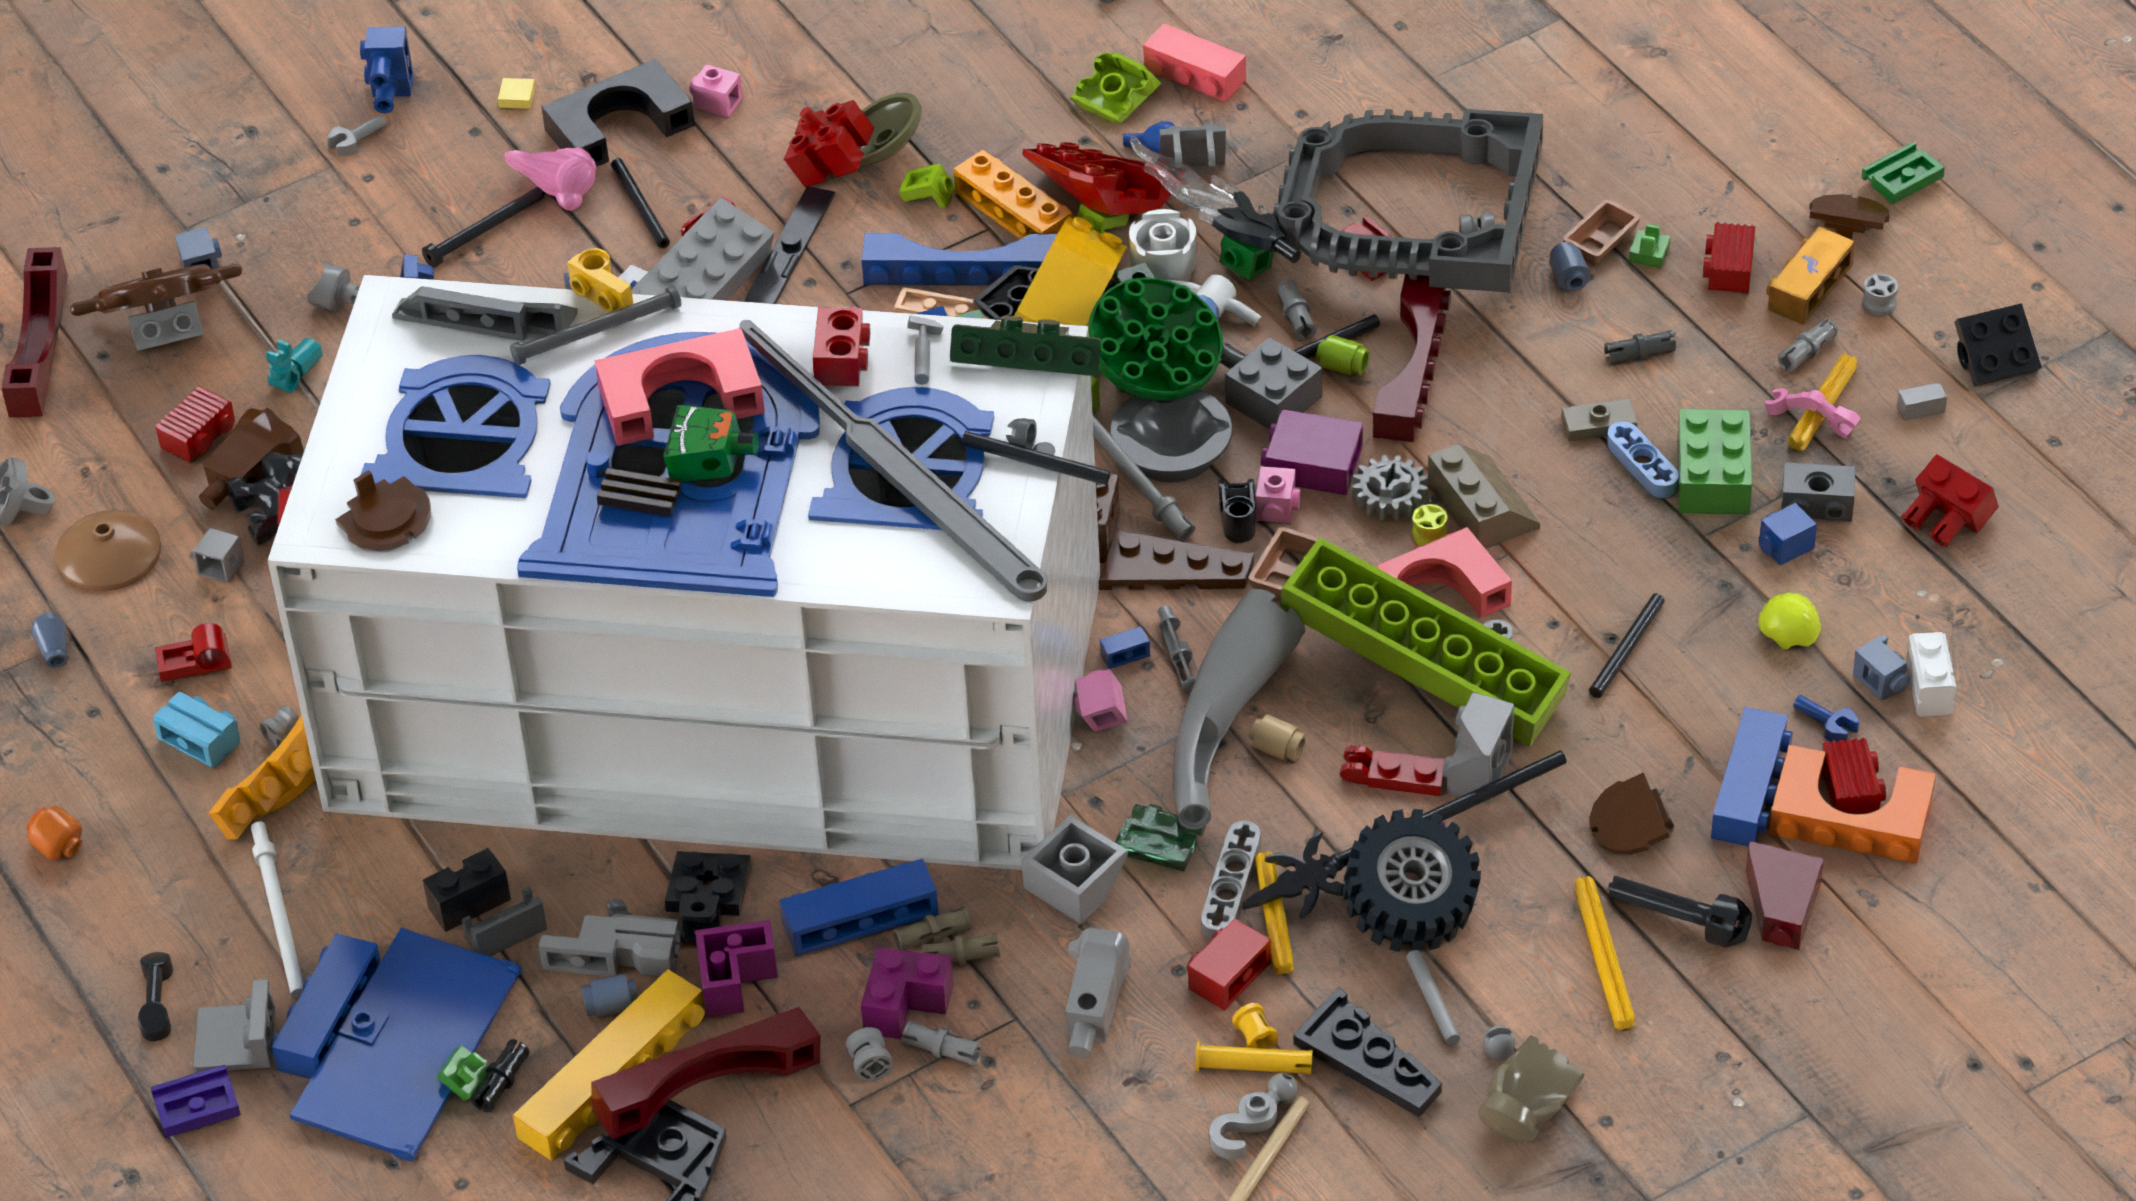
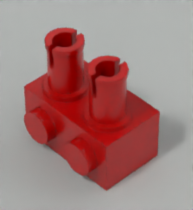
M1936 454L1915 479L1919 496L1905 513L1901 515V519L1909 527L1914 523L1913 529L1918 531L1935 508L1945 514L1944 517L1929 532V536L1937 544L1942 540L1941 546L1947 548L1963 526L1978 533L1999 506L1993 487Z

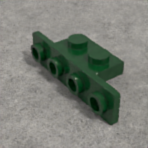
M1002 316L1001 320H996L991 327L955 324L951 330V362L1097 376L1099 373L1101 340L1099 338L1069 335V327H1060L1059 321L1038 320L1037 324L1023 323V318Z

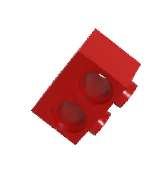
M818 307L813 349L814 378L823 386H859L861 371L868 370V348H863V346H870L871 328L870 323L863 322V308Z

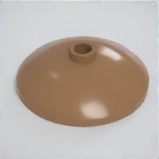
M106 510L85 516L71 525L57 543L55 558L61 575L71 584L94 591L114 590L140 580L152 570L160 556L161 542L157 529L145 517L128 511Z

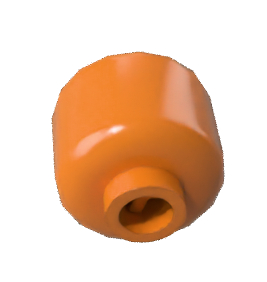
M58 806L40 808L30 818L26 827L29 844L46 858L57 861L64 856L71 858L78 852L83 842L80 839L82 833L81 823Z

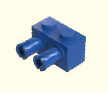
M406 26L367 27L366 39L360 41L361 60H366L367 62L364 68L365 83L371 85L372 95L375 97L374 109L379 113L386 114L394 109L395 96H411L414 72Z

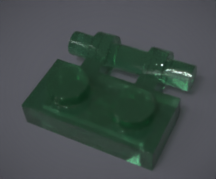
M1151 803L1149 806L1135 804L1132 810V818H1126L1115 843L1128 851V857L1184 872L1197 846V835L1203 836L1206 826L1196 830L1187 829L1179 823L1177 814L1162 811L1161 806Z

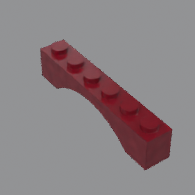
M61 247L27 249L23 271L24 294L20 338L14 358L5 366L1 388L9 418L40 417L44 413L68 279Z
M1405 274L1400 294V319L1409 329L1416 347L1412 358L1405 368L1393 380L1378 389L1373 410L1374 438L1414 442L1417 428L1423 429L1425 408L1421 407L1422 404L1428 405L1430 384H1427V381L1434 380L1436 361L1432 359L1433 357H1439L1441 337L1437 336L1438 333L1444 334L1446 314L1443 313V310L1449 311L1451 304V290L1429 287V276L1418 275L1417 280H1409V274Z
M800 1007L592 1081V1110L610 1137L614 1139L647 1127L655 1114L670 1099L702 1081L738 1073L789 1075L820 1063L821 1035Z

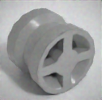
M1873 274L1869 276L1864 283L1863 309L1868 314L1879 317L1893 313L1897 302L1895 297L1898 292L1897 281L1887 274Z
M282 706L277 710L275 717L266 718L260 722V730L267 742L276 749L292 730L299 716L290 707Z

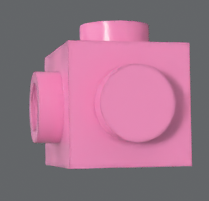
M706 64L700 73L693 77L690 83V93L693 97L694 108L729 118L743 99L740 74Z
M1261 466L1255 495L1256 521L1291 524L1293 509L1299 510L1301 489L1295 488V469Z
M1110 669L1093 671L1085 677L1075 679L1078 694L1074 695L1076 710L1079 715H1082V718L1093 732L1128 722L1122 686Z

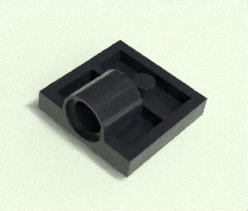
M2022 303L1958 318L1954 322L1960 339L1957 343L1958 358L1963 369L1969 370L1974 387L2037 372L2042 368Z

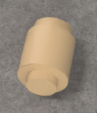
M1267 714L1262 720L1256 719L1251 728L1249 738L1253 740V748L1283 761H1287V759L1296 761L1304 749L1307 735L1301 733L1299 727Z

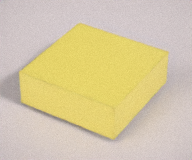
M503 78L498 95L499 108L531 109L536 88L535 80Z

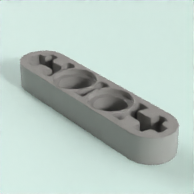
M1235 822L1227 831L1201 914V932L1210 941L1218 929H1224L1234 918L1239 920L1242 903L1245 900L1255 868V856L1260 852L1261 831L1253 822ZM1243 837H1247L1244 844V850L1240 849L1239 841H1241ZM1232 862H1239L1245 865V868L1238 872H1232L1226 866ZM1223 890H1231L1237 894L1236 897L1230 900H1223L1217 896ZM1218 912L1223 913V922L1219 926H1214L1218 919Z

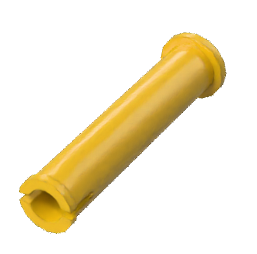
M1197 1041L1195 1072H1199L1200 1068L1311 1075L1313 1050L1201 1045V1041Z

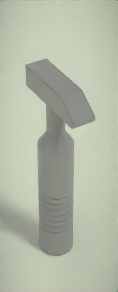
M910 315L907 328L919 330V337L915 340L914 380L917 384L924 385L929 382L930 340L926 337V332L941 335L944 326L935 320Z

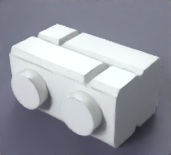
M1914 633L1909 635L1906 663L1916 714L1920 717L1953 714L1957 687L1955 677L1953 676L1945 633Z

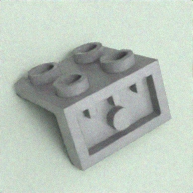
M268 979L253 980L252 996H246L245 1005L203 1007L198 1009L193 1062L195 1072H202L221 1065H225L227 1070L271 1068L272 1053L270 1046L273 1038L275 1006Z

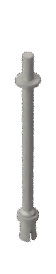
M1092 414L1094 438L1153 505V517L1157 521H1162L1178 541H1184L1190 537L1195 531V526L1179 510L1178 502L1174 497H1164Z

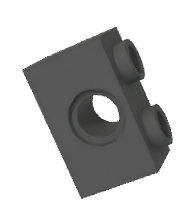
M1784 462L1781 510L1796 503L1811 519L1852 521L1855 497V466Z

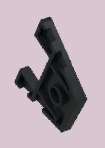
M669 1100L655 1114L647 1127L614 1139L610 1135L601 1134L591 1141V1147L578 1155L575 1151L564 1159L565 1170L594 1184L617 1157H620L676 1186V1190L666 1201H703L727 1138L726 1129Z

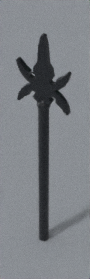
M1559 750L1424 813L1422 818L1431 820L1434 812L1443 816L1442 821L1449 819L1566 764V756ZM1318 831L1307 842L1303 852V860L1286 853L1266 855L1265 862L1277 864L1284 868L1293 866L1296 870L1290 871L1288 869L1280 874L1274 883L1247 898L1242 903V908L1245 910L1258 907L1281 897L1293 898L1300 896L1302 890L1307 889L1310 893L1305 895L1304 905L1299 915V918L1303 919L1315 907L1319 896V889L1328 894L1343 896L1344 884L1338 881L1329 883L1326 879L1332 878L1334 880L1337 871H1341L1347 866L1351 848L1338 854H1332L1330 857L1320 854L1319 860L1313 859L1312 856L1317 854L1318 844L1323 834L1322 831Z

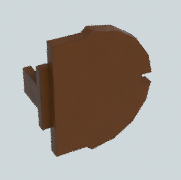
M1845 194L1824 195L1815 198L1809 207L1811 210L1809 218L1822 220L1825 223V227L1836 229L1837 234L1851 240L1853 232L1865 233L1866 230L1872 228L1883 230L1884 224L1889 222L1890 218L1889 210L1884 205L1860 196L1853 198L1852 195Z
M368 470L353 480L357 496L347 502V506L351 510L335 519L336 524L347 534L348 540L360 548L375 551L396 549L408 544V537L410 535L416 539L426 529L431 518V503L423 488H417L405 476L391 484L385 479L375 484L373 475Z
M1644 772L1624 782L1617 781L1605 789L1594 802L1589 817L1591 831L1599 830V832L1593 834L1594 838L1601 847L1614 854L1632 855L1646 851L1649 846L1670 837L1666 826L1668 825L1669 828L1674 826L1657 788L1651 790Z

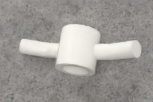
M1211 275L1202 286L1188 281L1168 280L1187 286L1195 294L1211 298L1217 305L1218 319L1226 310L1234 313L1252 327H1255L1262 317L1242 302L1235 300L1236 289L1234 285L1221 275Z

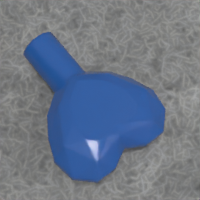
M1161 121L1148 127L1144 133L1123 134L1124 147L1143 146L1151 154L1160 156L1159 129H1167L1175 125L1169 121Z

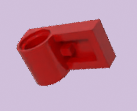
M214 623L200 624L193 629L191 633L192 640L155 647L161 682L232 668L228 642L223 629Z

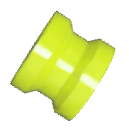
M1427 504L1418 507L1413 512L1412 538L1418 546H1424L1447 535L1448 516L1442 507Z

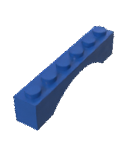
M864 233L861 260L864 285H991L1014 265L1040 268L1057 234H1030L1016 242L982 251L960 252L926 247L905 238L899 233Z

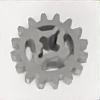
M1382 455L1381 462L1371 458L1369 459V467L1363 465L1358 467V474L1353 475L1352 497L1357 499V507L1359 509L1367 507L1368 516L1377 512L1379 513L1380 520H1384L1386 515H1392L1394 520H1398L1401 513L1411 517L1412 508L1417 509L1422 506V501H1427L1428 477L1423 476L1422 467L1413 469L1414 461L1411 459L1403 463L1399 455L1394 458V461H1389L1386 455Z

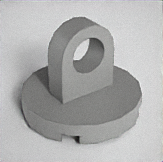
M9 457L10 459H6L0 464L1 526H9L19 510L39 515L48 514L55 502V496L50 490L41 485L26 481L27 469L24 460Z

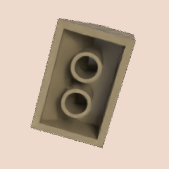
M1456 444L1428 455L1429 487L1461 529L1468 527L1485 549L1540 528V522L1489 456L1462 444Z

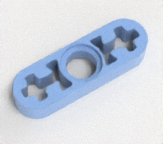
M1629 422L1612 424L1608 429L1607 447L1610 452L1652 496L1657 498L1673 496L1678 490L1679 473L1677 469L1634 424ZM1646 456L1652 461L1649 463H1638L1634 458Z

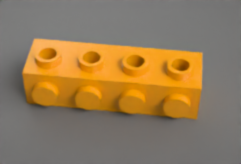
M981 150L954 168L955 193L1019 239L1030 234H1058L1068 216L1073 218L1072 212L1068 207L1059 204L1048 196L1044 190L1038 189L1021 174L1015 173L1005 166L1000 159L994 158L984 150Z

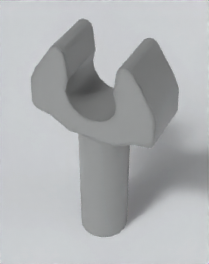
M379 115L352 130L337 126L327 136L329 148L336 146L339 157L353 155L358 152V141L386 127L385 120Z

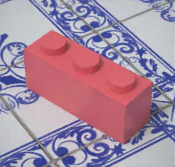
M1163 24L1143 45L1144 66L1151 73L1224 102L1246 81V55L1167 24Z

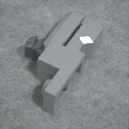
M612 899L607 902V910L610 917L584 916L579 938L563 935H541L538 946L542 970L614 976L617 975L619 966L635 967L641 975L661 976L668 969L672 972L675 971L682 935L679 919L632 915L627 910V905L621 899Z

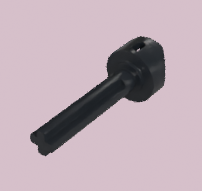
M1614 876L1613 881L1608 886V890H1610L1608 897L1705 926V940L1710 944L1723 948L1744 942L1751 926L1752 912L1739 898L1729 895H1718L1711 906L1710 904L1618 876Z

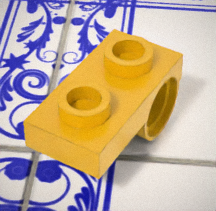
M598 248L587 249L579 255H575L567 262L569 283L571 289L577 295L588 298L607 312H613L634 304L631 285L612 274L610 256L606 251Z

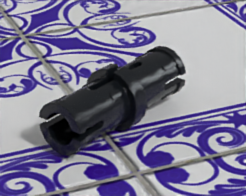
M509 1040L497 1061L489 1064L485 1071L487 1072L485 1079L471 1096V1102L477 1109L480 1110L486 1102L487 1104L483 1111L491 1112L504 1090L512 1087L515 1082L516 1072L530 1054L528 1047L520 1041L517 1048L514 1049L517 1040Z

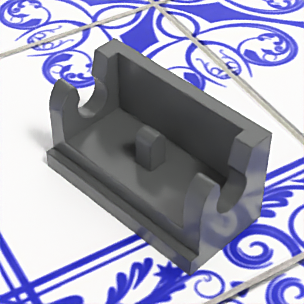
M530 887L522 890L523 902L475 925H472L470 916L462 919L463 936L473 951L491 957L547 930L543 903L538 896L532 897Z

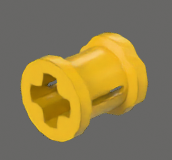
M1250 1003L1237 1010L1232 1017V1023L1235 1029L1242 1031L1246 1038V1047L1272 1049L1279 1040L1278 1032L1275 1028L1268 1025L1264 1018L1265 1011L1262 1005L1258 1003Z

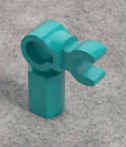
M304 338L294 349H292L291 344L278 340L277 353L270 350L266 352V360L271 364L268 375V384L271 387L292 393L298 386L300 377L304 376L323 356L321 345L311 338Z

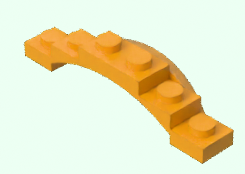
M300 715L292 730L276 750L238 785L233 788H227L208 812L227 840L238 839L253 819L267 815L288 804L302 794L316 780L302 715Z

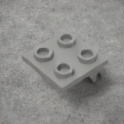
M1205 124L1200 127L1184 128L1172 126L1167 129H1159L1160 161L1172 163V167H1175V169L1182 168V166L1208 165L1212 167L1215 164H1225V125Z

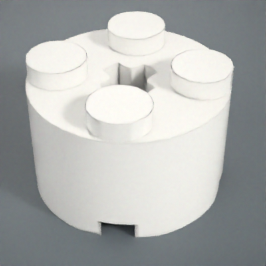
M1158 209L1143 214L1142 220L1136 224L1134 221L1129 229L1131 266L1145 262L1155 278L1189 281L1191 279V273L1197 264L1196 227L1191 219L1188 218L1187 221L1181 218L1180 212L1174 210Z

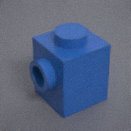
M1794 503L1761 519L1759 545L1765 554L1770 555L1779 565H1782L1815 549L1817 524Z

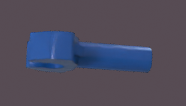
M1799 695L1795 699L1793 707L1824 724V738L1832 742L1835 740L1838 742L1848 739V731L1840 726H1844L1855 733L1858 732L1859 719L1849 708L1845 707L1832 713L1803 695Z

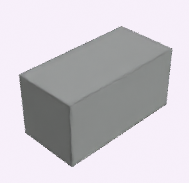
M1940 382L1899 390L1897 407L1904 421L1944 413L1947 396Z

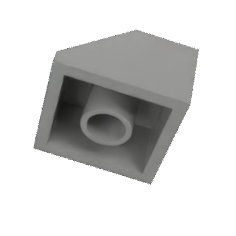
M1472 692L1467 705L1460 706L1455 725L1460 727L1455 742V753L1453 756H1447L1442 776L1447 777V793L1460 797L1502 777L1513 753V703ZM1489 799V800H1487V801H1485V802H1483V803L1489 805V802H1490L1491 799Z
M1069 815L1022 859L1023 888L1074 921L1082 924L1105 902L1124 864L1128 851Z

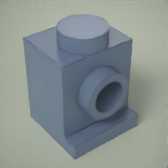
M1883 634L1855 650L1853 676L1881 700L1894 693H1900L1910 682V677L1906 674L1907 663L1899 653L1892 651L1887 646L1888 638Z

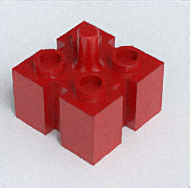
M854 100L842 104L835 103L825 113L823 110L813 112L810 107L803 108L800 112L801 118L794 133L796 136L791 139L784 157V161L803 186L807 187L824 182L827 176L834 174L837 178L858 171L864 156L861 147L868 145L874 131V126Z

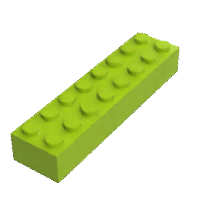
M1321 537L1317 539L1282 587L1280 607L1285 612L1292 607L1301 618L1303 624L1457 708H1460L1461 705L1466 706L1472 692L1513 703V738L1528 747H1531L1566 695L1571 674L1568 670Z

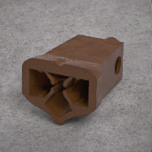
M250 408L246 410L236 427L203 464L209 485L199 495L200 501L207 508L214 510L227 496L229 497L226 481L236 476L243 477L247 483L252 484L265 478L261 462L262 458L269 452L274 451L288 455L303 454L304 449L300 435L291 426L279 419L269 408L264 410Z

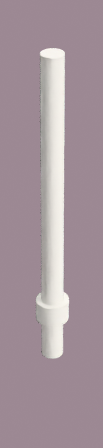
M258 821L251 825L255 843L252 848L254 860L261 869L290 994L293 998H299L303 992L304 982L274 863L277 860L274 844L269 841L265 823Z

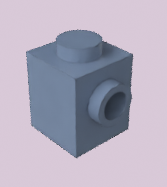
M207 227L174 235L183 268L206 264L212 269L219 268L217 258L222 257L220 245L217 238L211 239Z

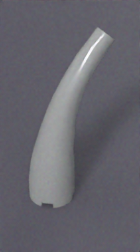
M1251 589L1233 609L1215 635L1202 661L1183 712L1174 755L1173 786L1178 820L1187 829L1196 830L1203 828L1211 820L1210 793L1207 789V780L1213 757L1227 729L1248 701L1272 677L1291 654L1306 632L1305 626L1295 610L1290 607L1285 612L1281 607L1272 602L1276 595L1263 589Z

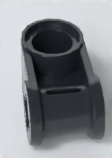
M1248 479L1247 483L1225 484L1224 480L1218 481L1220 512H1222L1225 537L1235 543L1251 540L1255 536L1256 506L1254 479Z

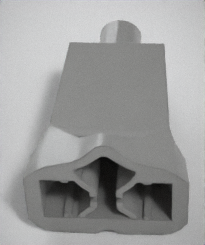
M1088 928L1081 933L1077 940L1071 941L1068 951L1076 961L1077 966L1065 1015L1068 1036L1071 1037L1068 1052L1075 1057L1088 1058L1094 1041L1103 1043L1107 1041L1120 989L1131 968V957L1128 955L1130 950L1128 939L1119 932Z

